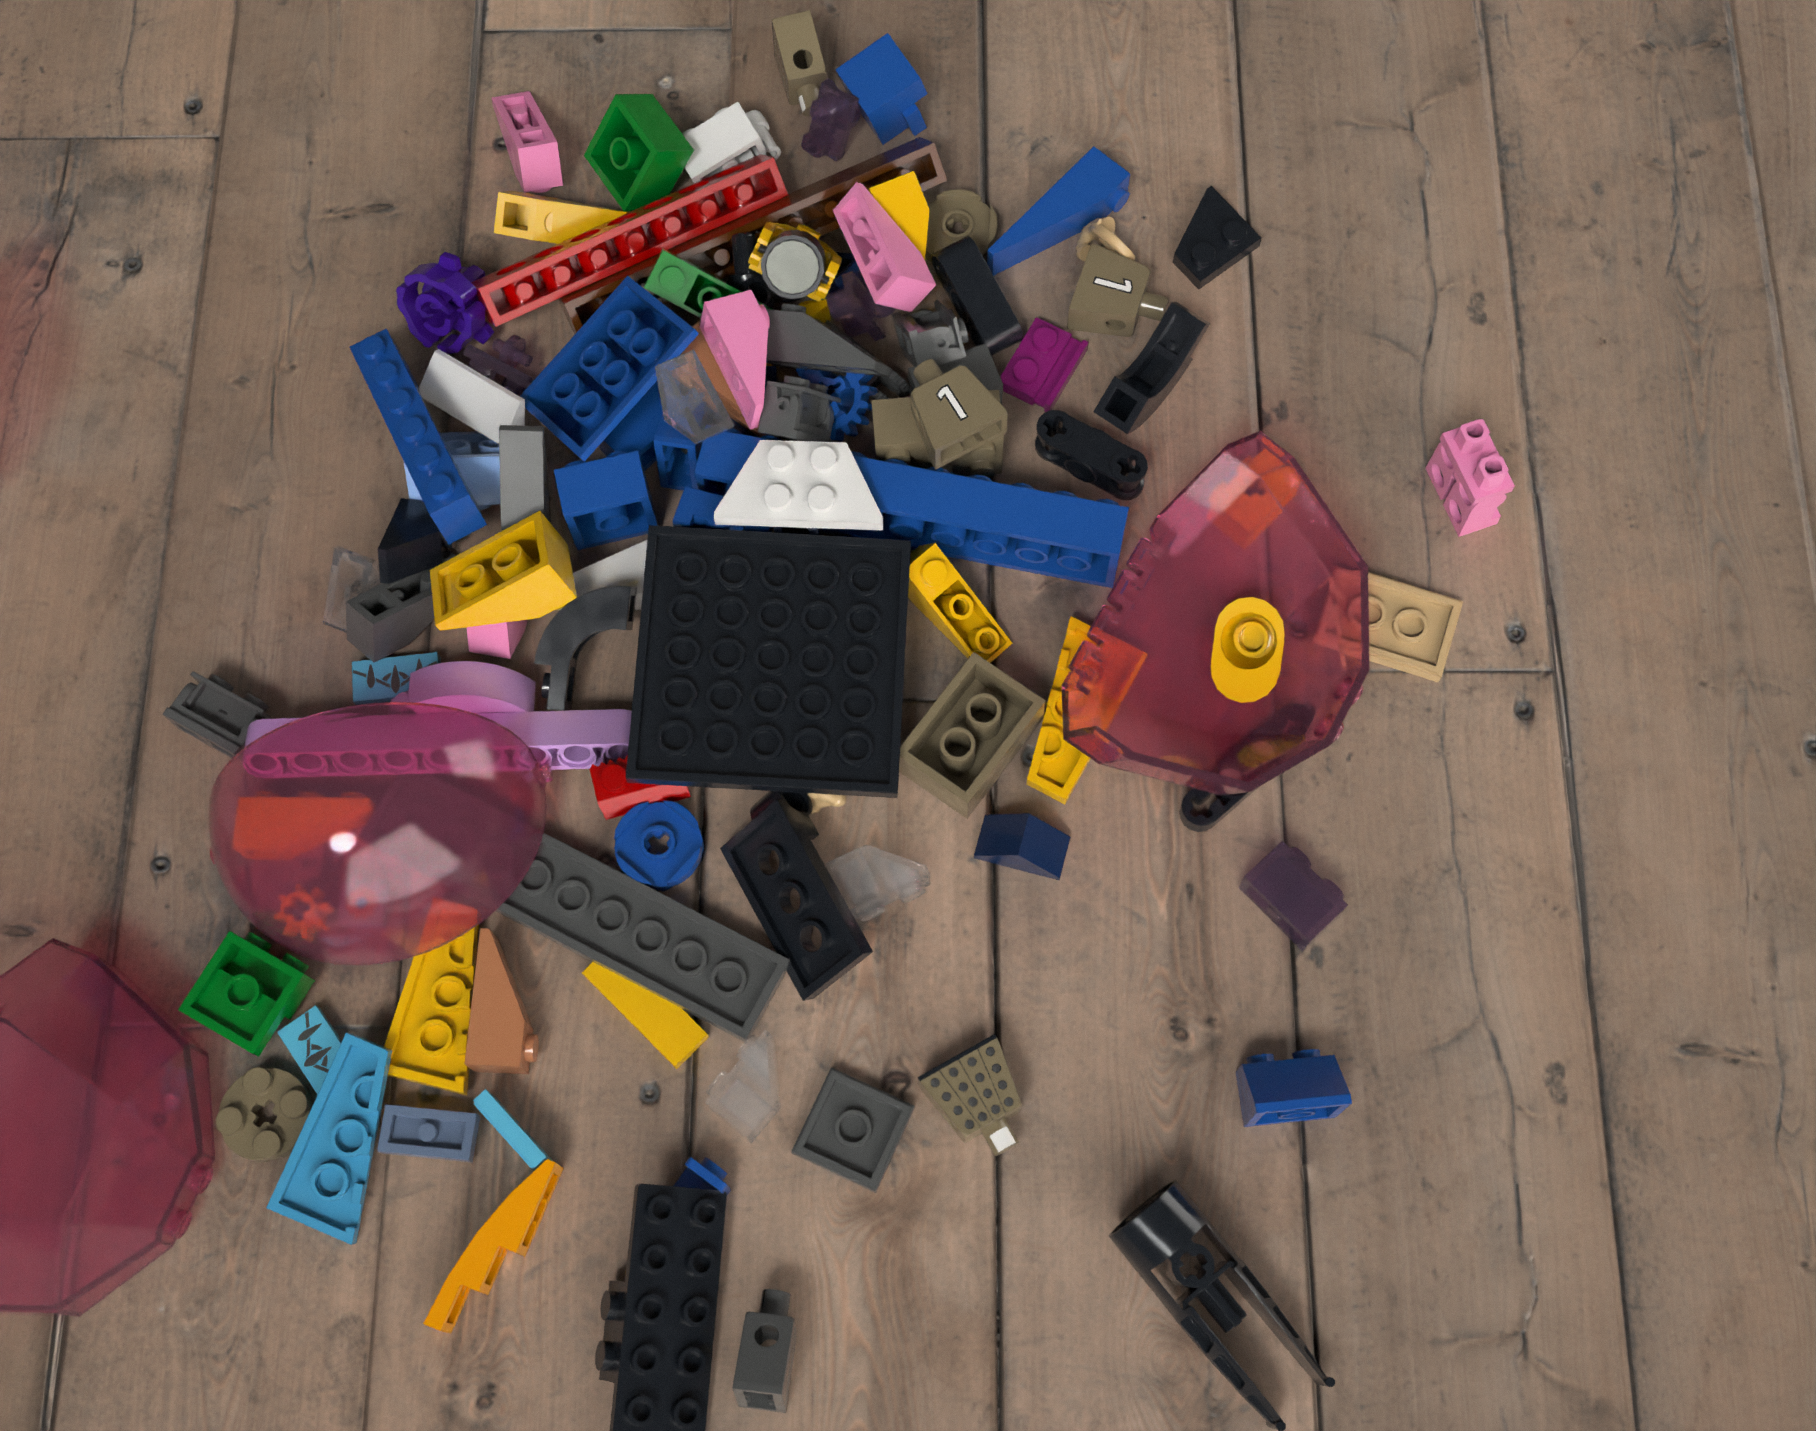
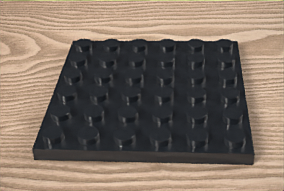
M649 525L626 767L627 783L897 798L911 541Z

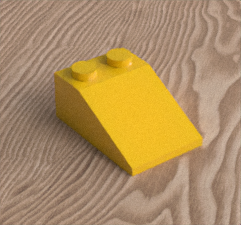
M541 511L532 514L430 570L435 626L440 631L540 618L554 610L563 608L570 601L577 598L568 544Z

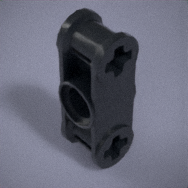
M1050 410L1039 417L1036 424L1035 450L1042 459L1068 471L1077 479L1104 490L1117 499L1132 500L1142 493L1148 464L1141 452L1113 439L1104 431L1090 427L1069 416L1063 411Z

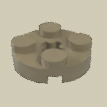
M952 189L936 195V200L928 205L929 221L925 255L927 260L931 262V254L969 236L975 242L986 261L987 250L997 239V216L991 205L989 209L981 201V196L969 190ZM955 222L962 223V228L967 230L961 234H953L947 229L953 228Z
M255 1067L238 1078L226 1091L221 1101L215 1124L217 1130L222 1134L226 1145L243 1158L254 1162H269L268 1160H275L280 1157L285 1158L291 1154L312 1108L310 1097L312 1098L308 1087L289 1072L277 1068L264 1069ZM270 1103H274L275 1106L272 1112L277 1116L273 1124L264 1122L259 1127L257 1124L259 1108L261 1106L267 1107Z

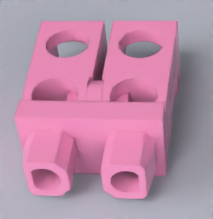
M1483 419L1463 424L1459 428L1442 433L1440 437L1441 442L1438 444L1425 468L1440 500L1446 499L1443 506L1458 537L1497 524L1501 517L1497 507L1505 501L1506 493L1512 492L1515 487L1508 473L1509 469L1503 457L1499 455L1489 435L1490 431Z

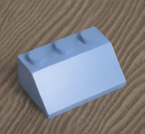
M478 431L440 433L479 509L484 510L491 505L500 504L499 444ZM404 463L409 499L423 501Z

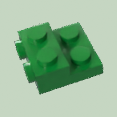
M229 931L178 1010L259 1057L283 1018H292L315 980L305 975L309 968L307 964L288 953H285L281 960L268 953L272 944L250 931L244 939Z

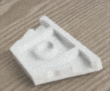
M760 440L714 511L716 525L883 530V516L846 442Z

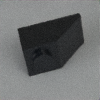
M400 499L378 547L380 583L390 584L443 563L448 548H455L457 541L451 544L447 543L429 515L423 501Z

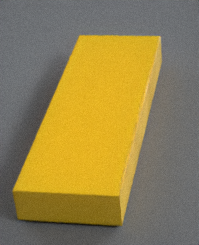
M594 962L582 972L584 977L676 1070L709 1038L708 1034L682 1008Z

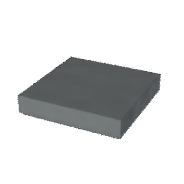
M831 1067L791 1153L876 1193L915 1106Z

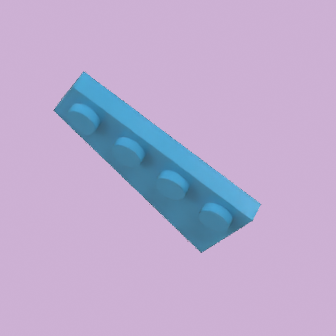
M345 1033L266 1207L267 1209L350 1245L357 1243L392 1050L353 1033Z

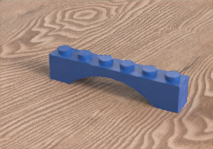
M387 328L350 346L349 348L426 509L447 543L451 544L486 526L487 523L426 407L410 368Z

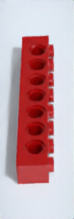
M759 154L471 283L477 289L476 296L478 301L482 302L485 306L487 320L497 327L659 254L662 248L666 250L782 199L788 196L774 157Z

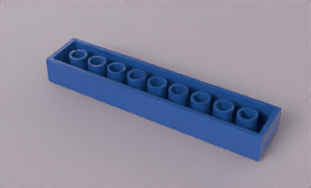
M706 428L694 471L698 490L725 496L759 441L781 439L769 435L762 436L761 438L743 435L740 431L732 428H721L720 430ZM851 451L883 516V530L823 528L824 533L843 537L911 541V550H915L919 545L936 543L947 557L1113 588L1129 507L1120 506L1117 502L1110 499L1087 500L1078 498L1075 494L1067 491L1050 493L1035 490L1032 486L1025 483L1002 484L993 482L990 478L982 475L965 477L951 474L943 468L935 469L934 467L923 469L912 467L901 460L888 459L880 461L867 458L859 452Z

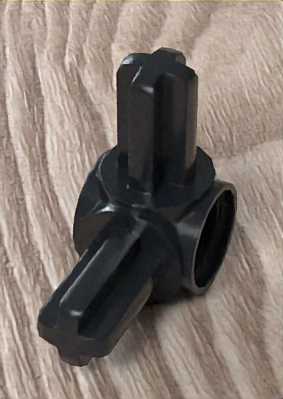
M741 232L732 235L735 274H729V280L726 283L742 292L747 291L748 287H750L755 298L771 308L774 306V303L798 301L801 299H789L777 295L769 289L762 274L749 269L750 263L748 261L756 245L754 233Z

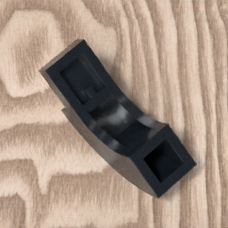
M1171 302L1144 349L1123 373L1114 376L1093 412L1126 434L1132 433L1157 410L1180 380L1193 360L1190 356L1210 323L1178 302Z
M613 586L590 591L568 603L550 621L539 641L534 661L535 664L551 665V673H545L542 682V698L548 699L547 709L559 711L572 709L577 661L582 649L590 639L610 629L633 630L637 587Z

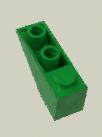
M662 248L644 283L645 289L700 318L704 302L742 292ZM757 300L758 304H759V305H761V304L764 305L766 309L775 310V309H773V308L767 306L766 304H764V303H762V302H760V301Z

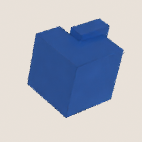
M888 33L835 69L851 101L882 145L907 128H909L914 136L927 128L915 104L927 95V91L919 75Z

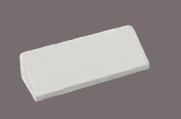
M440 349L434 351L419 387L423 399L498 444L500 425L525 426V399Z

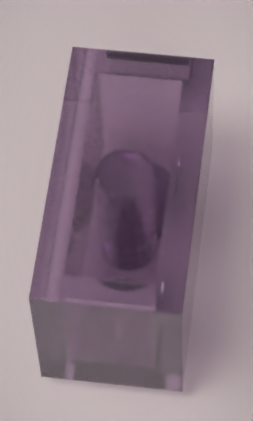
M1281 841L1244 876L1239 889L1294 944L1304 951L1341 916L1348 904L1343 900L1344 894L1335 883L1327 878L1322 880L1310 868L1311 862L1301 850L1296 847L1289 848Z

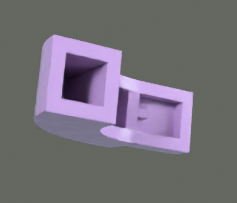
M454 661L430 665L410 673L409 690L401 692L391 699L389 715L533 712L536 682L509 668L484 662Z

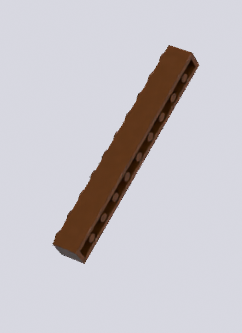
M918 137L789 193L788 196L670 248L668 251L722 280L729 277V274H735L731 239L733 234L741 232L754 233L757 243L766 222L790 225L794 228H797L798 224H803L819 232L822 236L840 228L833 209L856 182L863 184L868 190L873 186L914 171L923 192L946 182L947 178L935 143ZM659 254L559 298L573 333L576 334L627 276L644 288V283ZM645 289L664 305L669 303L668 300Z

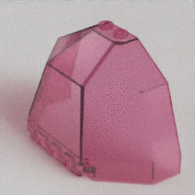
M1258 431L1227 444L1159 513L1149 529L1151 540L1140 538L1126 563L1132 571L1122 570L1106 598L1117 609L1109 605H1103L1086 634L1097 645L1083 640L1068 666L1071 672L1068 673L1062 684L1063 739L1099 765L1217 795L1251 792L1329 747L1336 741L1344 729L1343 721L1350 707L1360 698L1363 692L1362 684L1370 670L1368 565L1296 459L1262 431ZM1255 597L1267 601L1276 608L1284 622L1285 639L1281 671L1275 687L1267 696L1255 702L1239 703L1226 698L1218 691L1211 677L1214 632L1219 614L1229 603L1239 598Z
M52 938L0 976V1315L80 1317L171 1249L176 1239H180L186 1233L191 1223L192 1213L190 1210L198 1194H202L210 1184L213 1176L212 1164L215 1160L209 1056L204 1048L120 969L91 952Z

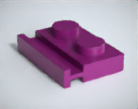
M1036 317L1000 376L1003 383V392L1032 406L1034 404L1041 406L1045 412L1052 410L1087 352L1088 341L1082 340L1081 342L1072 338L1071 333Z

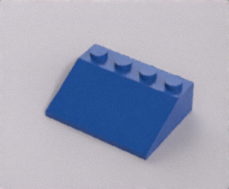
M627 276L520 397L525 399V408L585 462L699 333Z

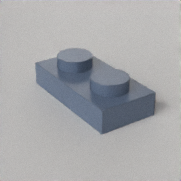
M385 1104L377 1151L382 1154L473 1163L480 1116L477 1113Z

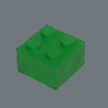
M615 94L584 153V157L623 211L631 212L669 195L694 149L653 94Z

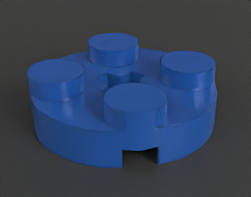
M663 800L664 803L655 802L649 804V802H644L634 806L621 818L614 836L615 856L622 872L630 878L661 892L679 885L694 873L701 861L705 846L700 827L692 813L676 802ZM666 835L670 838L666 843L668 846L666 852H658L655 855L649 853L652 847L648 841L651 837L654 836L657 839H661Z

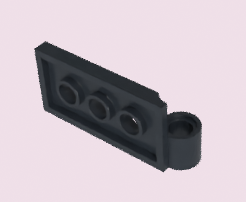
M769 791L751 807L750 816L752 821L720 849L775 951L790 960L786 971L800 997L805 1001L817 997L869 956L873 950L811 841L819 833L809 817L813 810L810 797L807 793ZM772 850L777 853L779 858V868L776 872L773 871L769 863V856ZM793 888L800 895L798 910L793 908L790 901V893ZM814 926L818 928L822 936V943L819 949L814 946L811 939Z

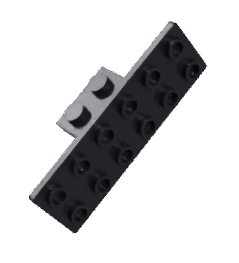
M643 1183L635 1186L625 1281L609 1280V1288L602 1296L600 1312L601 1318L605 1320L603 1340L599 1341L595 1353L596 1369L600 1371L599 1380L614 1383L609 1431H705L727 1200L726 1192L722 1194L718 1190Z

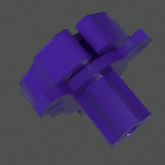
M444 252L440 255L438 263L421 264L407 274L404 278L405 282L397 287L396 292L397 306L404 315L411 334L423 346L430 348L450 333L452 329L458 330L461 333L460 335L451 334L437 345L438 349L447 354L458 353L473 339L481 344H485L494 334V330L485 321V306L482 302L478 301L476 296L477 289L471 283L484 277L485 272L474 264L471 267H461L458 256ZM419 282H422L424 285L422 293L419 295L417 287Z

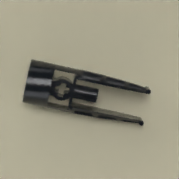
M1176 1179L1147 1199L1109 1234L1110 1239L1172 1314L1176 1322L1239 1394L1266 1420V1425L1269 1428L1284 1431L1286 1424L1196 1310L1188 1304L1196 1297L1225 1333L1238 1326L1247 1314L1218 1279L1222 1273L1228 1277L1316 1384L1327 1387L1335 1385L1334 1378L1324 1374L1301 1337L1258 1279L1238 1257ZM1201 1229L1226 1261H1220L1214 1265V1258L1210 1251L1203 1245L1194 1243L1191 1238ZM1182 1255L1185 1257L1196 1256L1198 1264L1193 1266L1198 1271L1196 1275L1181 1274L1179 1268L1185 1265L1180 1260ZM1162 1262L1164 1263L1165 1273L1173 1284L1189 1288L1176 1300L1172 1298L1151 1272L1152 1269Z

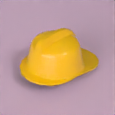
M1255 597L1239 598L1229 603L1222 610L1215 626L1211 657V677L1218 691L1226 698L1239 703L1255 702L1267 696L1275 687L1281 671L1285 639L1284 622L1277 609L1267 601Z

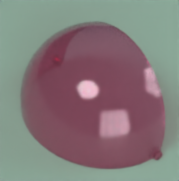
M415 702L369 703L327 710L292 721L264 734L238 752L225 765L216 778L209 799L210 857L213 864L216 865L230 898L246 919L266 937L284 949L302 957L339 965H372L404 960L429 952L464 935L497 910L514 892L534 861L542 840L547 809L545 787L547 782L554 780L550 764L541 765L540 762H537L530 748L508 728L469 711Z

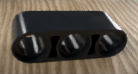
M966 236L931 254V263L959 317L963 319L967 332L975 346L987 344L990 354L993 356L1022 341L1023 332L1021 326L971 237Z

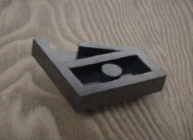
M1210 186L1206 189L1174 253L1173 263L1199 290L1260 247L1262 238Z

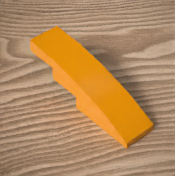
M546 1159L506 1197L475 1234L447 1276L423 1323L424 1325L451 1334L470 1290L473 1289L489 1295L508 1250L521 1256H526L562 1174L563 1167L554 1161Z

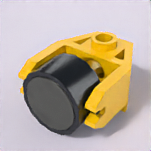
M766 222L748 263H750L749 269L762 274L769 289L777 295L789 299L807 296L820 302L821 298L825 299L840 267L842 258L829 245L819 240L821 236L819 232L808 226L798 224L797 228L786 224Z

